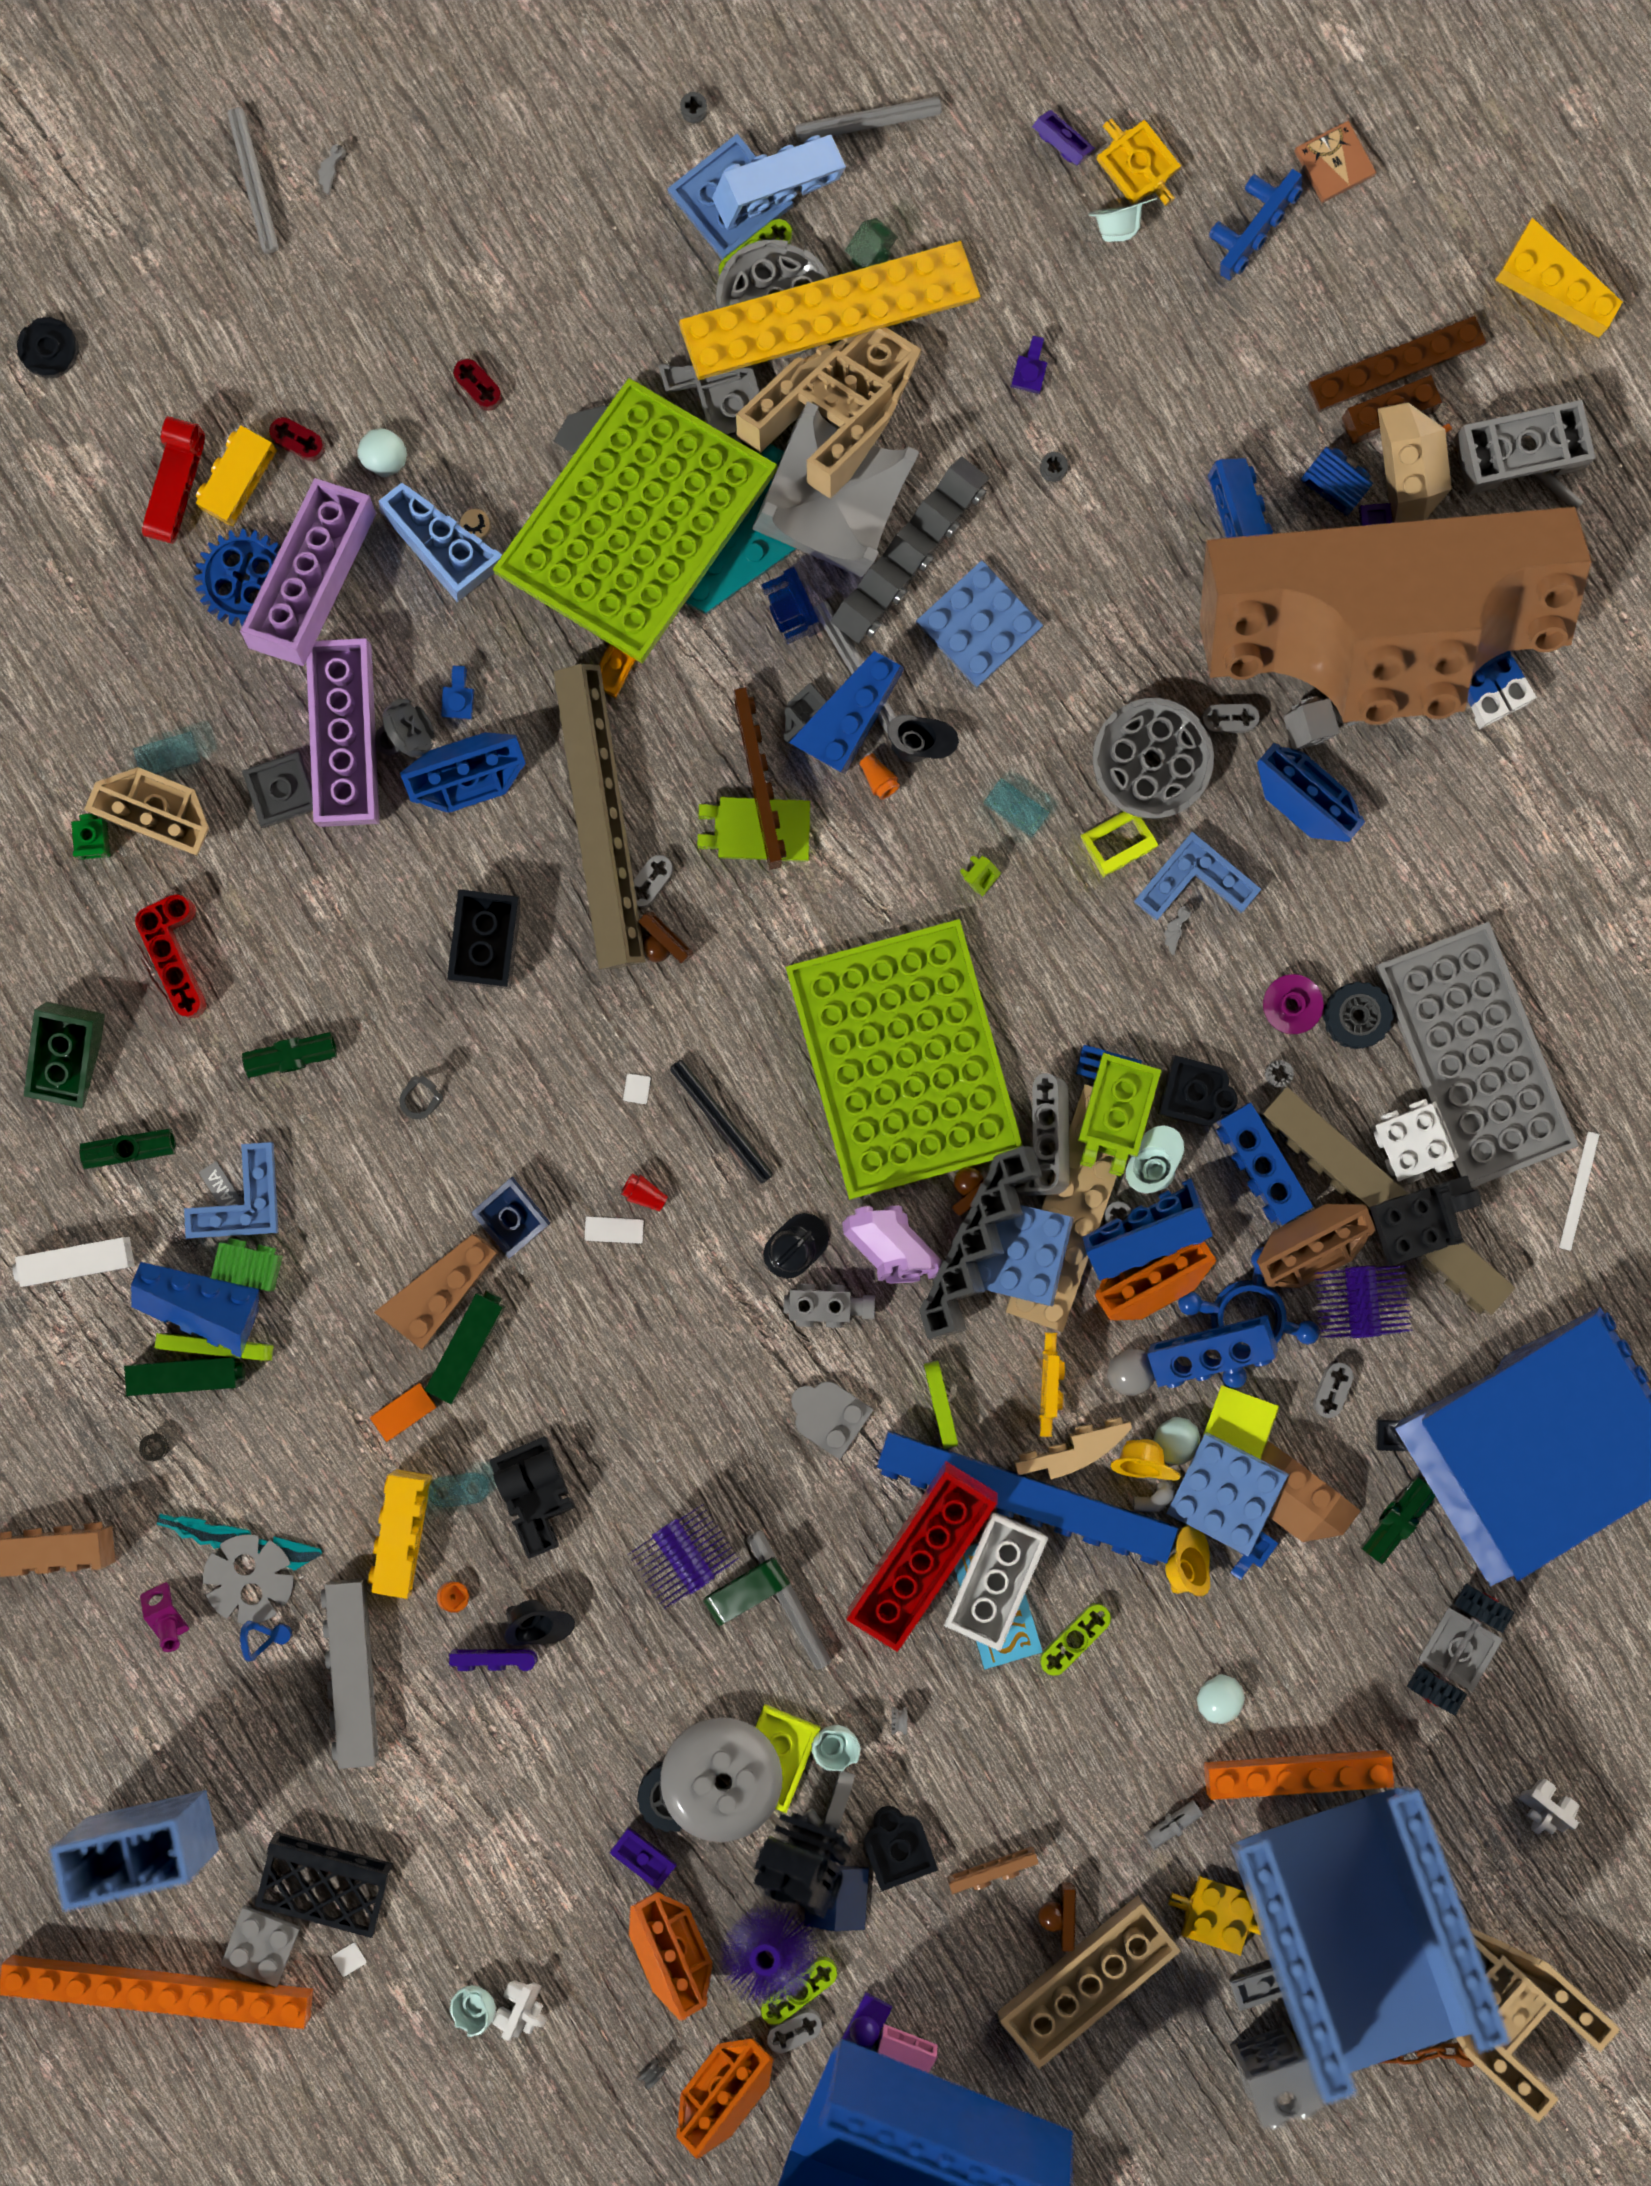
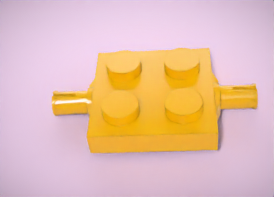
M1113 118L1109 119V122L1107 121L1103 128L1108 132L1113 141L1108 148L1097 155L1096 160L1132 205L1153 193H1156L1164 206L1169 205L1175 197L1167 189L1165 183L1180 170L1181 165L1145 119L1134 128L1122 132Z
M1045 1332V1344L1042 1351L1041 1414L1039 1415L1041 1425L1039 1436L1052 1437L1053 1419L1057 1418V1411L1063 1410L1064 1396L1063 1392L1058 1390L1059 1380H1064L1065 1362L1060 1360L1058 1351H1056L1057 1333Z
M1199 1875L1195 1889L1189 1898L1174 1894L1173 1892L1170 1895L1171 1899H1169L1168 1905L1185 1910V1922L1181 1932L1183 1937L1241 1956L1245 1940L1250 1932L1261 1935L1257 1922L1254 1920V1913L1245 1890Z

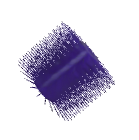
M1375 1265L1315 1273L1344 1272L1345 1276L1315 1280L1346 1279V1282L1316 1286L1345 1285L1346 1289L1326 1290L1316 1293L1347 1292V1295L1320 1297L1317 1299L1346 1298L1348 1300L1318 1304L1319 1306L1348 1305V1307L1326 1309L1318 1312H1349V1314L1319 1317L1320 1319L1349 1318L1347 1321L1327 1322L1319 1325L1350 1324V1327L1319 1330L1321 1332L1350 1330V1332L1320 1336V1338H1343L1350 1336L1351 1338H1368L1412 1331V1329L1381 1331V1328L1407 1326L1412 1323L1381 1324V1322L1404 1320L1411 1317L1381 1318L1380 1315L1399 1314L1410 1311H1380L1379 1309L1402 1307L1410 1304L1379 1305V1302L1398 1301L1409 1298L1393 1297L1378 1299V1296L1408 1292L1387 1291L1378 1293V1289L1397 1288L1408 1285L1377 1286V1283L1400 1281L1407 1278L1377 1280L1376 1277L1407 1273H1376V1270L1407 1266L1376 1267Z
M701 1506L678 1520L676 1518L652 1534L651 1539L638 1547H642L652 1539L656 1542L636 1557L655 1545L659 1546V1549L639 1563L659 1550L663 1552V1554L640 1570L660 1557H666L664 1561L644 1575L666 1561L670 1563L647 1581L671 1566L673 1568L672 1571L649 1587L673 1572L677 1574L652 1593L669 1584L678 1577L680 1581L666 1589L656 1598L680 1583L684 1585L660 1603L676 1595L681 1590L687 1589L685 1593L663 1609L687 1594L691 1595L715 1579V1575L739 1559H735L712 1573L711 1570L729 1559L736 1552L709 1568L708 1564L715 1561V1559L722 1556L729 1549L707 1563L704 1559L728 1542L702 1557L701 1553L708 1550L724 1537L699 1552L697 1548L720 1532L696 1547L694 1542L701 1539L714 1528L694 1541L690 1537L713 1521L690 1536L686 1532L709 1516L686 1531L683 1526L702 1513L683 1525L679 1522Z
M776 1903L775 1912L772 1906L773 1921L770 1907L768 1916V1905L767 1913L766 1910H761L762 1917L760 1914V1918L756 1913V1918L754 1916V1919L753 1917L749 1919L747 1915L744 1918L742 1917L744 1922L747 1923L743 1927L736 1921L737 1924L734 1926L736 1929L731 1927L734 1933L730 1932L731 1934H728L731 1936L729 1938L733 1939L730 1942L733 1944H728L731 1946H727L729 1948L726 1949L732 1948L731 1950H736L729 1951L734 1953L727 1954L737 1955H726L736 1957H724L730 1959H722L728 1961H720L732 1964H724L730 1966L726 1968L733 1971L729 1975L730 1978L735 1976L730 1984L746 1974L733 1990L754 1971L751 1977L754 1974L755 1976L742 1997L755 1981L748 1999L754 1993V1996H759L760 2001H762L759 1995L761 1994L763 1996V2008L764 1997L767 2003L766 1988L768 1990L769 2003L770 1994L773 2000H776V1998L778 1999L777 1992L778 1995L779 1992L780 1995L782 1993L784 1997V1994L786 1996L785 1990L790 1994L789 1990L794 1992L793 1989L795 1987L801 1989L798 1984L803 1988L805 1986L803 1980L806 1982L809 1980L805 1977H809L806 1975L808 1974L806 1972L812 1973L808 1971L811 1969L807 1968L809 1966L806 1965H810L808 1963L812 1962L809 1961H813L803 1958H809L804 1956L816 1957L812 1955L819 1953L810 1951L817 1950L811 1948L818 1947L807 1945H815L809 1943L813 1941L806 1938V1936L810 1935L809 1931L804 1933L809 1925L793 1935L806 1919L784 1938L788 1932L785 1935L784 1933L796 1913L784 1928L790 1912H788L785 1918L784 1916H779L776 1912ZM777 1908L779 1915H785V1913H780V1909ZM765 1950L771 1952L774 1958L768 1957Z

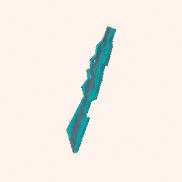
M160 1513L157 1520V1525L175 1530L181 1538H192L199 1545L211 1544L213 1549L220 1548L222 1542L232 1537L252 1535L251 1531L228 1525L206 1524L205 1519L187 1516L172 1517ZM276 1536L273 1537V1542L283 1550L290 1561V1565L286 1567L294 1571L322 1554L320 1548ZM259 1538L258 1554L268 1542L267 1540Z

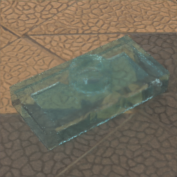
M191 731L133 748L138 767L157 775L201 762Z

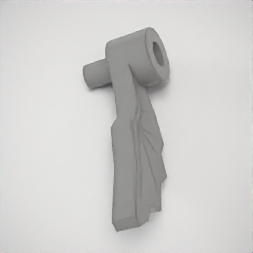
M339 144L331 147L330 153L332 156L321 162V168L317 171L320 176L319 184L323 185V190L327 195L331 193L332 182L337 173L335 166L339 160L344 159L346 156V150Z
M1186 906L1178 910L1179 918L1167 924L1168 929L1164 932L1166 936L1164 944L1169 946V951L1172 955H1175L1177 943L1182 934L1181 926L1191 916V910Z

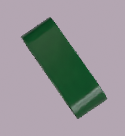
M772 1557L715 1590L702 1601L717 1625L721 1626L787 1587L790 1581L776 1558Z

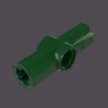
M327 1032L300 1039V1037L275 1042L270 1047L242 1053V1062L247 1078L250 1079L279 1071L280 1073L300 1070L306 1068L308 1064L331 1060L338 1056L332 1032Z
M169 1128L80 1143V1161L86 1170L176 1154L175 1136L172 1129ZM129 1140L134 1146V1152L130 1157H125L122 1153V1145Z
M1416 1476L1398 1500L1392 1501L1379 1517L1378 1521L1380 1523L1360 1548L1383 1565L1401 1540H1406L1414 1532L1419 1524V1517L1436 1497L1430 1486Z

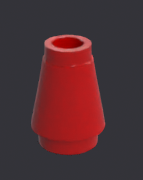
M632 1173L621 1191V1195L626 1197V1201L655 1209L658 1212L661 1211L668 1198L667 1195L663 1194L662 1191L641 1174L637 1176Z

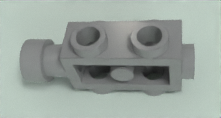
M797 1283V1289H791L790 1295H784V1313L789 1314V1321H796V1326L814 1327V1321L826 1322V1327L844 1328V1322H850L851 1316H862V1319H875V1295H863V1298L851 1297V1291H845V1285L827 1284V1290H815V1284ZM802 1300H807L810 1303V1309L806 1312L801 1311L799 1308V1303ZM832 1301L840 1303L841 1309L839 1312L835 1313L829 1309V1304Z

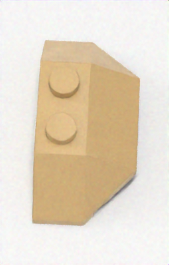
M1409 403L1378 408L1392 523L1426 520L1452 489L1445 428Z
M139 767L95 782L84 809L119 826L198 856L209 830L194 789Z

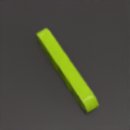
M156 1333L154 1347L156 1349L239 1358L231 1354V1350L222 1345L216 1347L207 1343V1338ZM247 1342L241 1358L272 1361L274 1345Z

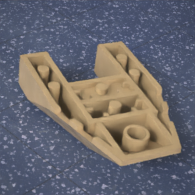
M887 327L843 339L831 346L824 344L816 348V353L804 359L800 357L794 359L736 414L737 438L761 453L800 416L807 401L819 406V413L840 428L807 459V484L831 499L851 479L887 426L921 355V349Z
M1469 1927L1510 2043L1479 2053L1472 2034L1456 2037L1465 2055L1539 2123L1559 2099L1545 2083L1512 2054L1551 2009L1600 2053L1621 2029L1549 1963Z

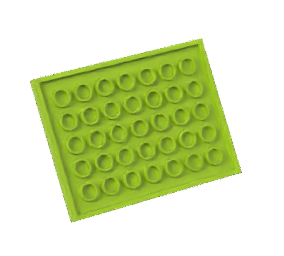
M628 378L496 563L493 571L499 577L643 664L771 481L778 466L718 429Z
M960 919L785 966L849 1200L992 1161L995 1155L1023 1146Z

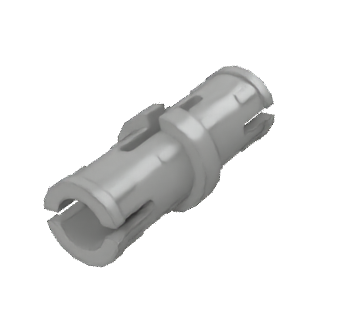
M1192 1799L1191 1802L1174 1814L1170 1815L1168 1813L1165 1815L1164 1821L1143 1835L1155 1851L1175 1835L1181 1836L1183 1834L1182 1830L1203 1817L1204 1814Z

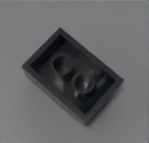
M458 889L447 974L448 981L511 989L520 920L519 896Z

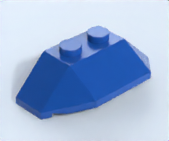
M484 732L429 750L404 769L400 775L411 802L421 803L450 813L506 794L526 762L516 735Z
M1273 743L1258 760L1257 766L1265 799L1310 838L1349 842L1365 823L1363 817L1359 815L1358 807L1351 793L1304 752L1281 747L1279 744Z

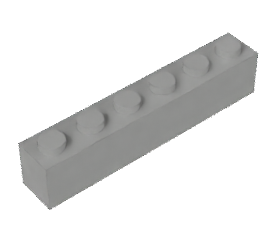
M366 1578L329 1581L325 1584V1589L321 1590L322 1608L327 1609V1620L323 1621L324 1638H329V1650L325 1652V1664L327 1669H331L332 1681L327 1683L329 1700L333 1699L334 1711H331L329 1716L330 1728L335 1730L336 1742H332L333 1761H338V1769L371 1767L378 1763L379 1751Z

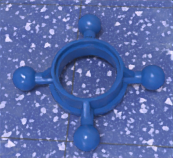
M1260 1247L1252 1253L1251 1262L1255 1268L1252 1280L1237 1281L1228 1285L1218 1294L1214 1303L1202 1300L1195 1292H1190L1178 1300L1180 1311L1186 1315H1195L1198 1312L1210 1314L1213 1329L1224 1326V1310L1234 1296L1246 1291H1255L1264 1295L1274 1307L1276 1321L1272 1332L1276 1344L1281 1339L1283 1333L1296 1336L1301 1343L1306 1345L1315 1343L1320 1336L1318 1325L1312 1321L1307 1320L1299 1324L1287 1321L1286 1309L1281 1297L1274 1289L1264 1284V1278L1257 1263L1264 1247ZM1235 1344L1236 1348L1240 1351L1246 1352L1250 1350L1249 1345ZM1244 1369L1232 1374H1226L1224 1371L1222 1378L1227 1387L1238 1389L1245 1384L1247 1374Z

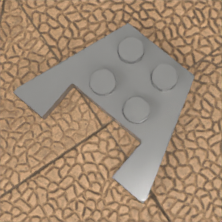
M659 365L666 395L696 386L707 424L746 445L737 438L736 414L759 393L753 368H740L698 380L693 366L673 367L670 365Z

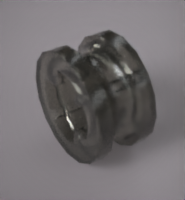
M158 1433L145 1436L139 1444V1452L147 1461H158L164 1458L169 1451L168 1440L165 1436ZM150 1439H155L154 1443L160 1442L161 1448L157 1450V1456H154V1452L149 1453L147 1447L151 1445Z

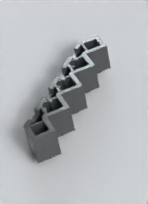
M962 456L952 464L936 489L922 501L909 523L895 535L884 554L868 569L858 587L842 602L830 622L858 644L866 636L872 638L882 625L879 622L893 603L898 605L907 594V585L919 570L924 572L935 558L932 554L946 536L950 539L959 529L961 524L958 521L972 504L978 505L987 493L984 486L990 478Z
M1021 1146L995 1155L990 1165L991 1169L984 1183H981L970 1205L972 1207L965 1222H962L952 1242L953 1246L935 1276L932 1289L919 1309L928 1340L941 1339L966 1330L958 1301L985 1292L977 1263L1005 1254L996 1224L1023 1215L1015 1186L1043 1177L1033 1147Z

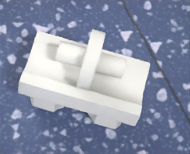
M1547 1779L1538 1780L1531 1789L1522 1791L1519 1799L1531 1808L1527 1813V1816L1533 1820L1531 1830L1536 1834L1546 1830L1551 1835L1556 1829L1561 1832L1568 1828L1575 1830L1579 1824L1575 1816L1580 1805L1567 1796L1561 1797L1558 1804H1555L1550 1799L1557 1788Z
M515 1980L508 1984L504 1997L516 2003L514 2009L510 2011L500 2007L496 2011L492 2024L503 2031L501 2038L511 2041L512 2037L518 2038L522 2030L527 2034H531L534 2026L544 2027L546 2018L540 2014L543 2004L535 2002L542 1986L535 1982L526 1985Z

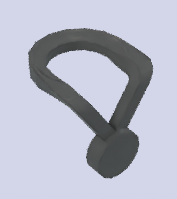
M423 1075L420 1077L414 1076L405 1089H403L399 1104L406 1116L412 1119H423L428 1117L443 1101V1096L436 1090L437 1086ZM420 1083L431 1091L434 1097L425 1111L414 1113L407 1108L405 1101L408 1093Z

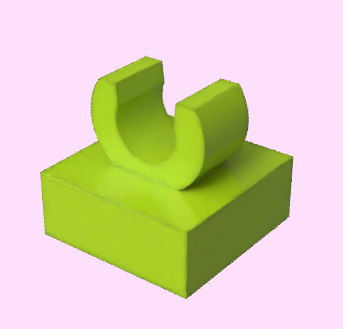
M983 855L980 859L971 856L970 860L975 865L969 872L962 868L960 873L969 886L983 897L1001 875V872Z

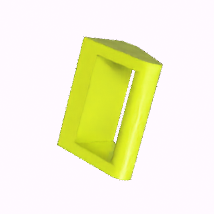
M1124 811L1080 835L1102 877L1113 873L1159 846L1142 818L1130 815ZM1133 820L1143 841L1105 861L1093 842Z

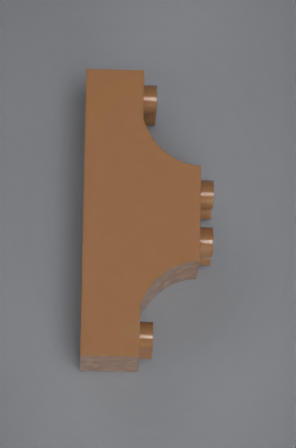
M1576 507L1206 540L1199 625L1210 678L1230 676L1233 679L1245 680L1259 673L1275 672L1298 678L1316 687L1330 698L1337 707L1343 722L1364 721L1368 724L1379 725L1399 717L1425 715L1431 719H1443L1456 712H1465L1472 676L1492 658L1507 651L1534 649L1535 651L1545 653L1555 651L1562 646L1572 645L1591 565L1590 554Z

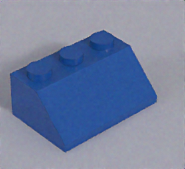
M1246 458L1220 459L1215 461L1207 476L1226 538L1273 534L1270 523L1266 524L1263 517L1265 504L1262 495H1257L1254 484L1257 483V478L1253 466L1248 467Z

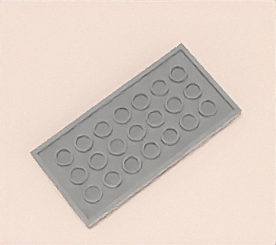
M1490 922L1375 966L1385 993L1389 997V1003L1392 1004L1393 1013L1429 1103L1436 1101L1458 1154V1158L1452 1162L1459 1178L1468 1175L1471 1187L1473 1188L1579 1146Z

